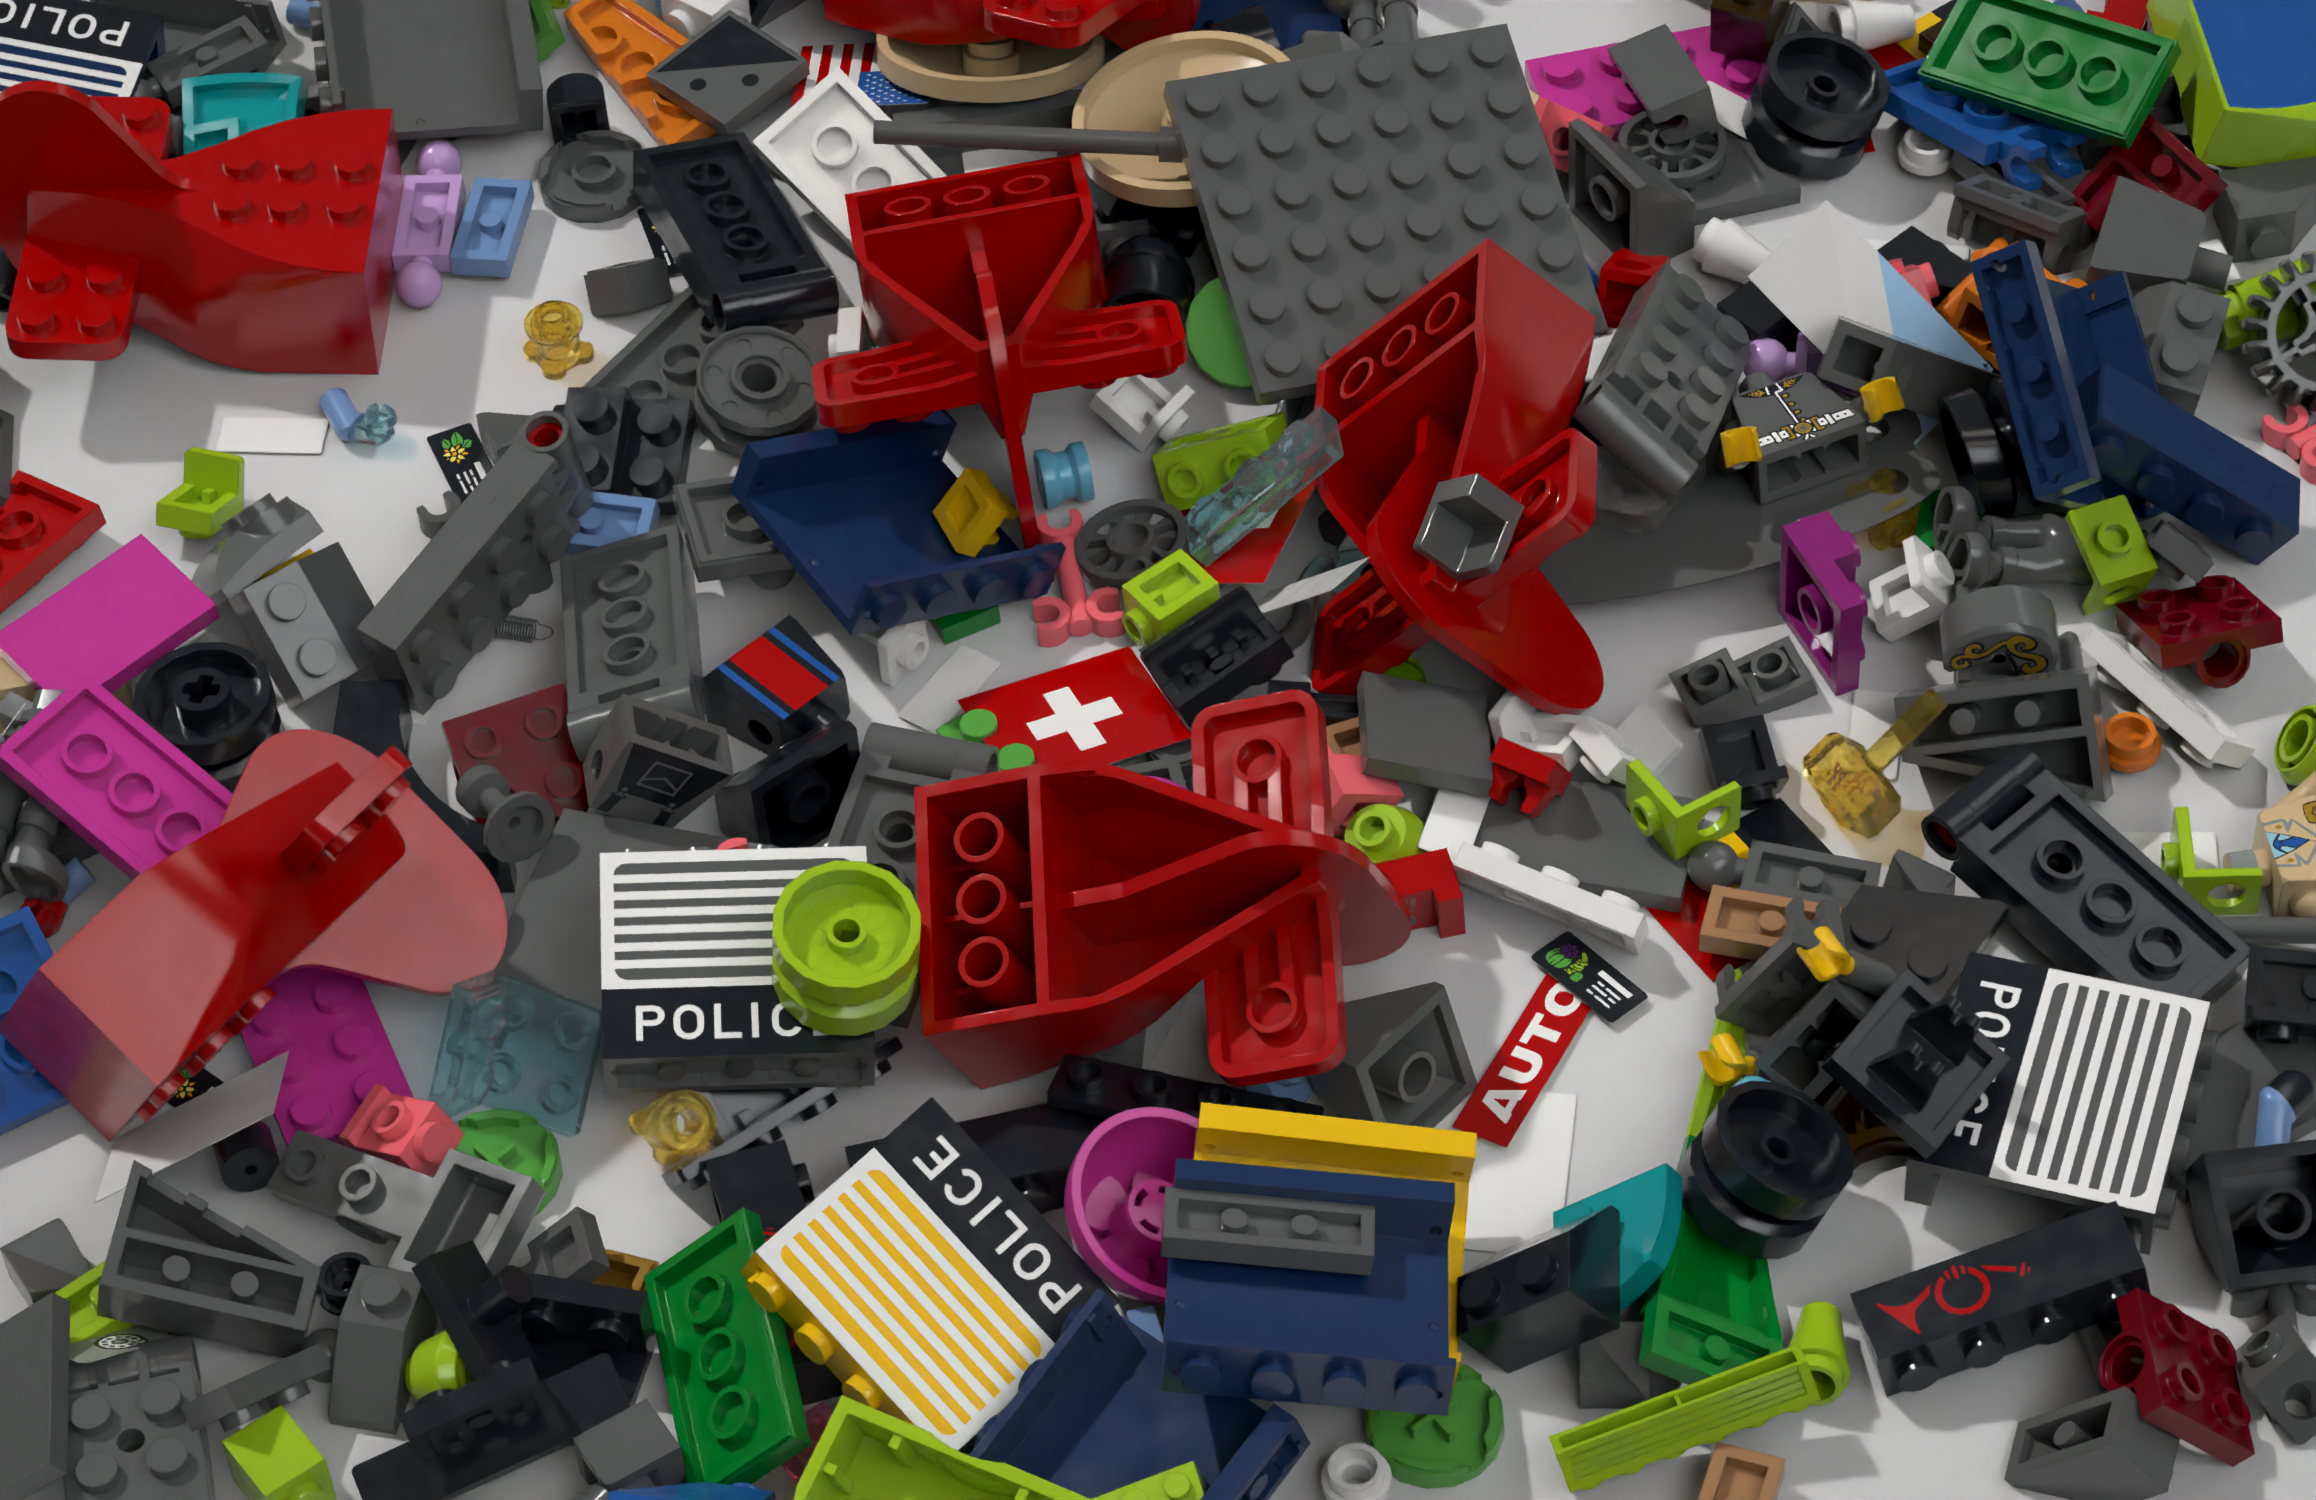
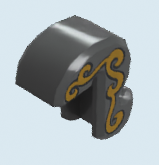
M2011 584L1982 588L1965 594L1950 603L1939 617L1943 667L1948 672L1989 662L1996 654L2003 652L2006 653L2017 676L2084 667L2082 649L2080 648L2081 643L2077 634L2067 631L2058 636L2056 612L2052 601L2036 589Z

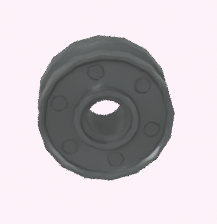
M743 326L718 336L705 347L696 369L694 407L697 411L696 421L704 436L721 450L742 457L749 442L813 431L818 420L812 368L818 361L812 350L793 334L771 326Z

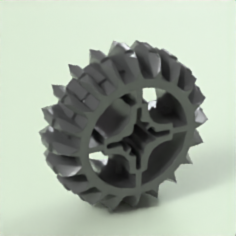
M2307 251L2301 255L2302 273H2300L2290 259H2286L2278 264L2284 283H2281L2270 274H2265L2259 279L2261 287L2270 297L2267 299L2254 294L2247 297L2246 305L2260 312V319L2244 318L2240 320L2239 328L2244 331L2257 332L2258 340L2242 344L2240 350L2242 354L2248 355L2260 351L2263 361L2252 365L2248 372L2251 377L2263 375L2267 371L2271 372L2274 377L2263 389L2267 396L2275 395L2283 386H2286L2289 389L2284 398L2283 406L2287 408L2289 407L2288 404L2296 407L2301 402L2303 395H2306L2307 412L2309 415L2316 416V382L2302 377L2288 365L2291 361L2304 355L2316 357L2315 343L2299 348L2300 343L2311 338V334L2316 331V297H2314L2308 284L2316 283V254L2314 251ZM2292 296L2296 303L2293 309L2298 318V330L2294 337L2278 347L2276 338L2278 316L2286 300Z

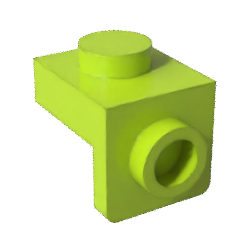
M199 447L188 449L184 453L183 484L156 503V525L177 529L181 536L190 539H206L214 536L223 529L221 525L244 509V458L239 455Z

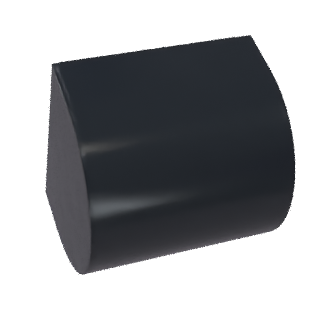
M571 73L557 78L550 84L546 97L554 145L560 141H563V146L577 141L576 134L589 130H610L604 88L598 78L586 73Z

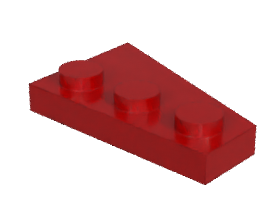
M21 470L16 472L9 482L12 494L5 504L0 506V614L31 587L37 585L45 575L73 551L80 548L88 538L107 523L99 504Z

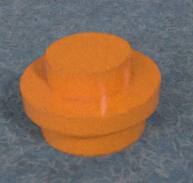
M2123 712L2112 716L2106 722L2104 727L2110 768L2121 772L2134 773L2146 770L2158 761L2162 746L2161 737L2149 718L2139 713Z

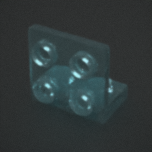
M493 970L453 984L428 1101L436 1102L449 1118L483 1105L491 1109L500 1108L525 1112L536 1118L539 1126L567 1137L579 1134L602 1038V1010Z

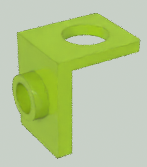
M2120 495L2090 504L2089 506L2070 510L2066 516V521L2094 581L2081 606L2084 616L2113 608L2118 603L2135 600L2137 594L2146 591L2158 566L2126 496ZM2126 587L2125 589H2123V590H2121V591H2119V592H2117V593L2108 595V594L2112 593V592L2115 591V590H2118V589H2120V588Z
M1639 759L1626 765L1625 805L1630 810L1637 828L1646 836L1652 835L1674 861L1690 854L1702 842L1718 840L1739 829L1742 788L1736 781L1682 807ZM1718 806H1724L1722 815L1714 824L1706 829L1697 830L1698 824L1705 814Z
M2188 806L2175 807L2170 842L2162 843L2161 869L2213 915L2257 914L2264 878L2263 869L2261 867L2196 869ZM2224 884H2236L2245 888L2241 895L2231 899H2217L2208 894L2213 888Z

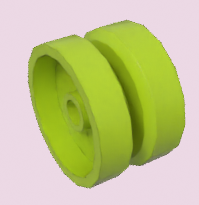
M834 860L805 870L786 885L773 910L772 984L781 1005L802 1025L827 1035L859 1036L886 1027L907 1009L918 988L921 913L911 890L891 872L864 861Z

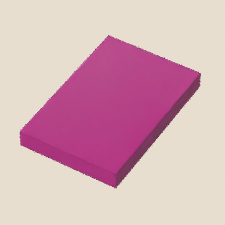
M140 534L0 631V656L36 692L40 689L66 690L87 673L112 694L157 660L219 619L220 616L216 604L146 537Z

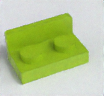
M1284 411L1169 439L1151 455L1165 502L1181 511L1280 487L1284 482L1275 449L1290 436Z

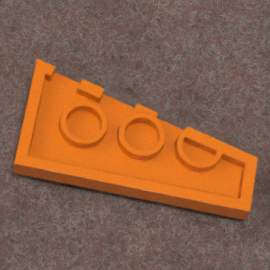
M580 0L564 12L567 29L659 146L704 139L716 132V130L650 88L647 73L689 41L688 38L632 0Z

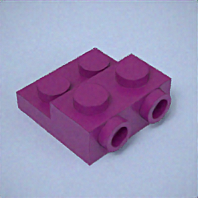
M1827 510L1813 516H1805L1796 522L1782 526L1778 612L1837 697L1859 689L1860 661L1865 658L1862 623L1863 618L1868 615V606L1861 587L1855 582L1856 568L1861 565V554L1858 544L1849 531L1842 532Z

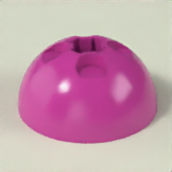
M1161 1107L1135 1108L1118 1113L1102 1122L1091 1132L1077 1151L1069 1169L1064 1194L1065 1220L1069 1236L1077 1254L1111 1290L1131 1300L1157 1306H1165L1167 1257H1161L1165 1188L1173 1186L1176 1158L1194 1160L1198 1124L1197 1118L1173 1109Z

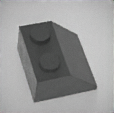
M2174 281L2131 290L2160 395L2194 415L2231 299Z
M339 542L297 560L241 590L228 600L289 709L372 665L356 628L371 612L374 605Z

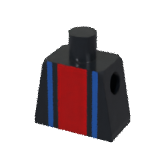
M791 615L784 618L703 677L707 722L726 728L727 734L768 756L776 752L786 742L796 740L817 726L848 721L847 718L850 714L846 678L842 670Z

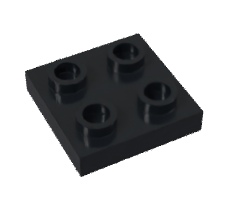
M1906 967L1887 987L1821 1068L1923 1158L1927 1159L1942 1144L2011 1058L1979 1031L1982 1023L1979 1016L1971 1014L1964 1018L1957 1011L1961 1005L1957 997L1951 995L1944 999L1941 998Z

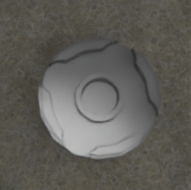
M589 130L576 134L577 141L570 142L563 146V141L558 142L547 151L539 162L537 173L539 192L545 206L558 217L577 223H603L621 218L641 206V202L633 190V151L640 150L641 144L631 136L611 130Z

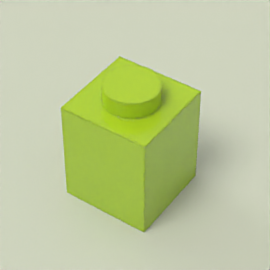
M279 1405L221 1441L233 1481L248 1500L336 1499L325 1458L282 1405Z

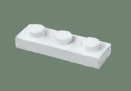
M2094 627L2080 646L2098 663L2096 665L2097 676L2121 692H2125L2127 689L2141 700L2136 707L2137 710L2162 729L2168 730L2169 727H2172L2184 738L2180 744L2181 749L2198 763L2208 768H2212L2215 763L2241 769L2255 751L2251 744L2167 671L2162 670L2126 636Z
M1465 841L1462 842L1453 862V867L1460 883L1639 955L1649 929L1645 915L1638 912L1640 905L1634 900L1610 890H1604L1602 896H1598L1578 888L1580 882L1577 878L1552 866H1544L1542 871L1539 872L1518 863L1520 857L1516 853L1499 844L1485 841L1482 847L1479 848Z

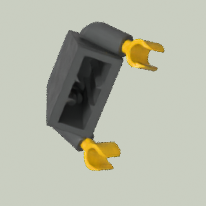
M1754 372L1742 381L1739 387V394L1735 395L1731 400L1732 420L1726 422L1721 428L1715 458L1717 467L1726 474H1735L1744 468L1760 505L1868 469L1866 428L1882 420L1886 413L1905 408L1896 379L1890 376L1869 382L1860 388L1861 396L1855 397L1829 388L1813 373L1802 372L1775 382L1766 372Z
M1818 927L1813 932L1820 943L1808 950L1798 947L1796 952L1819 982H1828L1798 1012L1765 1051L1750 1050L1743 1056L1734 1036L1731 1033H1722L1715 1035L1710 1040L1714 1050L1699 1051L1697 1055L1714 1085H1726L1747 1075L1760 1076L1768 1081L1777 1082L1803 1092L1814 1100L1833 1080L1821 1066L1893 982L1897 974L1882 961L1856 950L1850 949L1846 951L1829 927Z

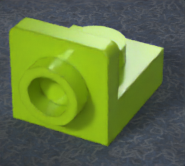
M1179 549L1121 586L1125 607L1122 622L1128 635L1137 645H1147L1149 647L1220 599L1219 583L1186 552Z

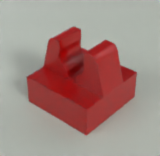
M1499 737L1489 758L1494 764L1492 771L1493 782L1489 790L1490 798L1497 804L1504 806L1511 791L1521 787L1524 783L1527 794L1520 811L1532 819L1539 817L1555 796L1563 797L1572 777V774L1557 760L1502 737Z

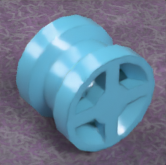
M1082 441L1069 443L1064 451L1053 453L1047 448L1033 451L1035 475L1040 496L1046 510L1059 507L1065 499L1076 498L1081 502L1094 500L1095 492L1091 467Z

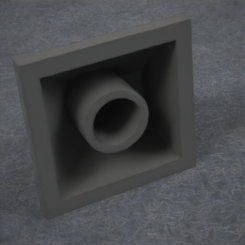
M1577 118L1569 122V210L1613 254L1621 248H1627L1640 255H1667L1672 259L1694 248L1697 208L1691 195L1686 190L1676 187L1660 170L1581 119Z
M1437 982L1345 1002L1346 1054L1342 1062L1333 1070L1309 1076L1315 1094L1338 1118L1434 1128L1478 1085L1445 986Z

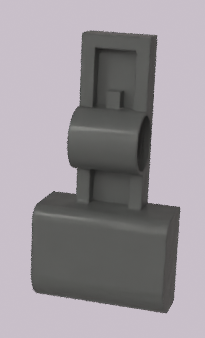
M297 1129L266 1186L277 1199L334 1219L340 1226L365 1240L380 1245H385L388 1240L397 1242L398 1245L386 1266L388 1269L413 1272L411 1268L427 1256L473 1240L492 1276L509 1265L546 1194L533 1177L449 1148L433 1178Z

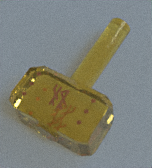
M1928 688L1868 750L1862 744L1842 734L1832 732L1826 734L1803 758L1802 774L1841 827L1869 839L1877 836L1900 813L1901 796L1884 775L1883 771L1945 710L1947 703L1937 692Z

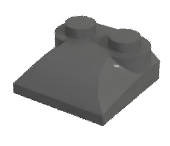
M268 493L221 525L228 535L221 539L205 555L191 581L218 606L324 531L309 510L292 501L288 496L276 502L271 493Z

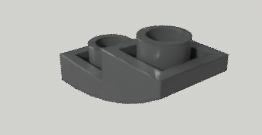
M1789 636L1734 661L1725 647L1668 674L1695 726L1721 724L1767 714L1818 694L1813 678Z

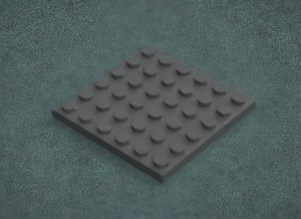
M1507 23L1166 82L1163 93L1258 405L1316 394L1317 373L1320 365L1487 238L1596 317L1594 336L1608 332V326Z

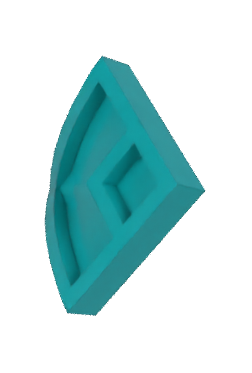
M226 73L182 79L184 155L223 143L259 128L304 117L308 96V85L303 76L277 73Z
M1667 1163L1553 1212V1229L1609 1205L1614 1206L1620 1211V1312L1638 1299L1655 1282L1665 1269L1676 1245L1681 1220L1683 1185L1682 1176Z

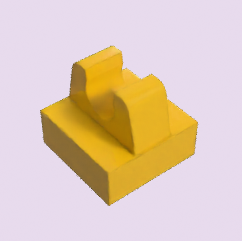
M970 467L965 468L932 511L955 551L974 558L984 545L996 544L1000 537L996 529L1005 518L1015 520L1018 516V511L1009 496L995 488L985 472Z

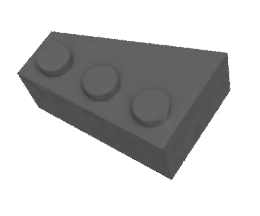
M2096 666L1903 690L1893 698L1902 762L1976 777L2010 748L2019 745L2033 751L2041 759L2046 769L2076 795L2105 803L2113 795Z
M134 1160L99 1283L97 1316L181 1335L191 1333V1336L194 1338L286 1358L302 1351L316 1301L321 1268L248 1225H245L244 1228L239 1227L208 1209V1202L191 1192L187 1196L153 1177L151 1169Z

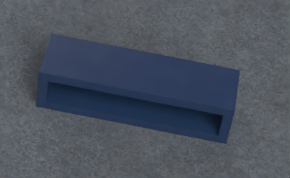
M2104 363L2076 387L2100 474L2255 565H2259L2299 534L2300 478L2107 363Z

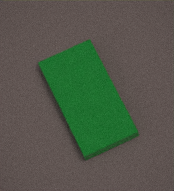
M1957 0L1917 75L1924 85L2129 150L2182 51L2178 41L2045 0Z
M744 1207L644 1275L678 1444L681 1446L687 1484L698 1482L725 1485L740 1482L753 1484L811 1445L783 1318L777 1311L769 1312L755 1301L747 1288V1279L740 1272L755 1251L765 1243L760 1215Z

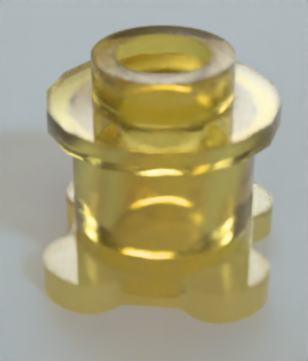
M550 300L535 306L524 319V330L530 339L523 348L525 359L529 362H536L542 368L543 376L546 379H562L568 370L579 364H588L594 358L593 345L590 342L581 341L580 332L583 328V316L578 307L569 302Z
M1881 468L1873 477L1864 482L1851 484L1845 490L1844 495L1851 498L1865 490L1884 495L1897 494L1898 492L1893 489V485L1897 481V475L1890 468ZM1905 497L1894 500L1882 510L1888 512L1908 500ZM1917 504L1885 522L1866 529L1869 543L1878 551H1884L1890 547H1903V540L1915 535L1918 513L1921 510L1920 505Z
M683 1089L672 1092H657L656 1099L647 1108L635 1110L631 1114L629 1127L634 1135L643 1136L652 1147L653 1158L657 1163L672 1165L677 1163L683 1156L696 1155L706 1149L714 1138L717 1122L715 1111L708 1099L699 1092ZM679 1114L684 1120L682 1133L677 1127V1117Z

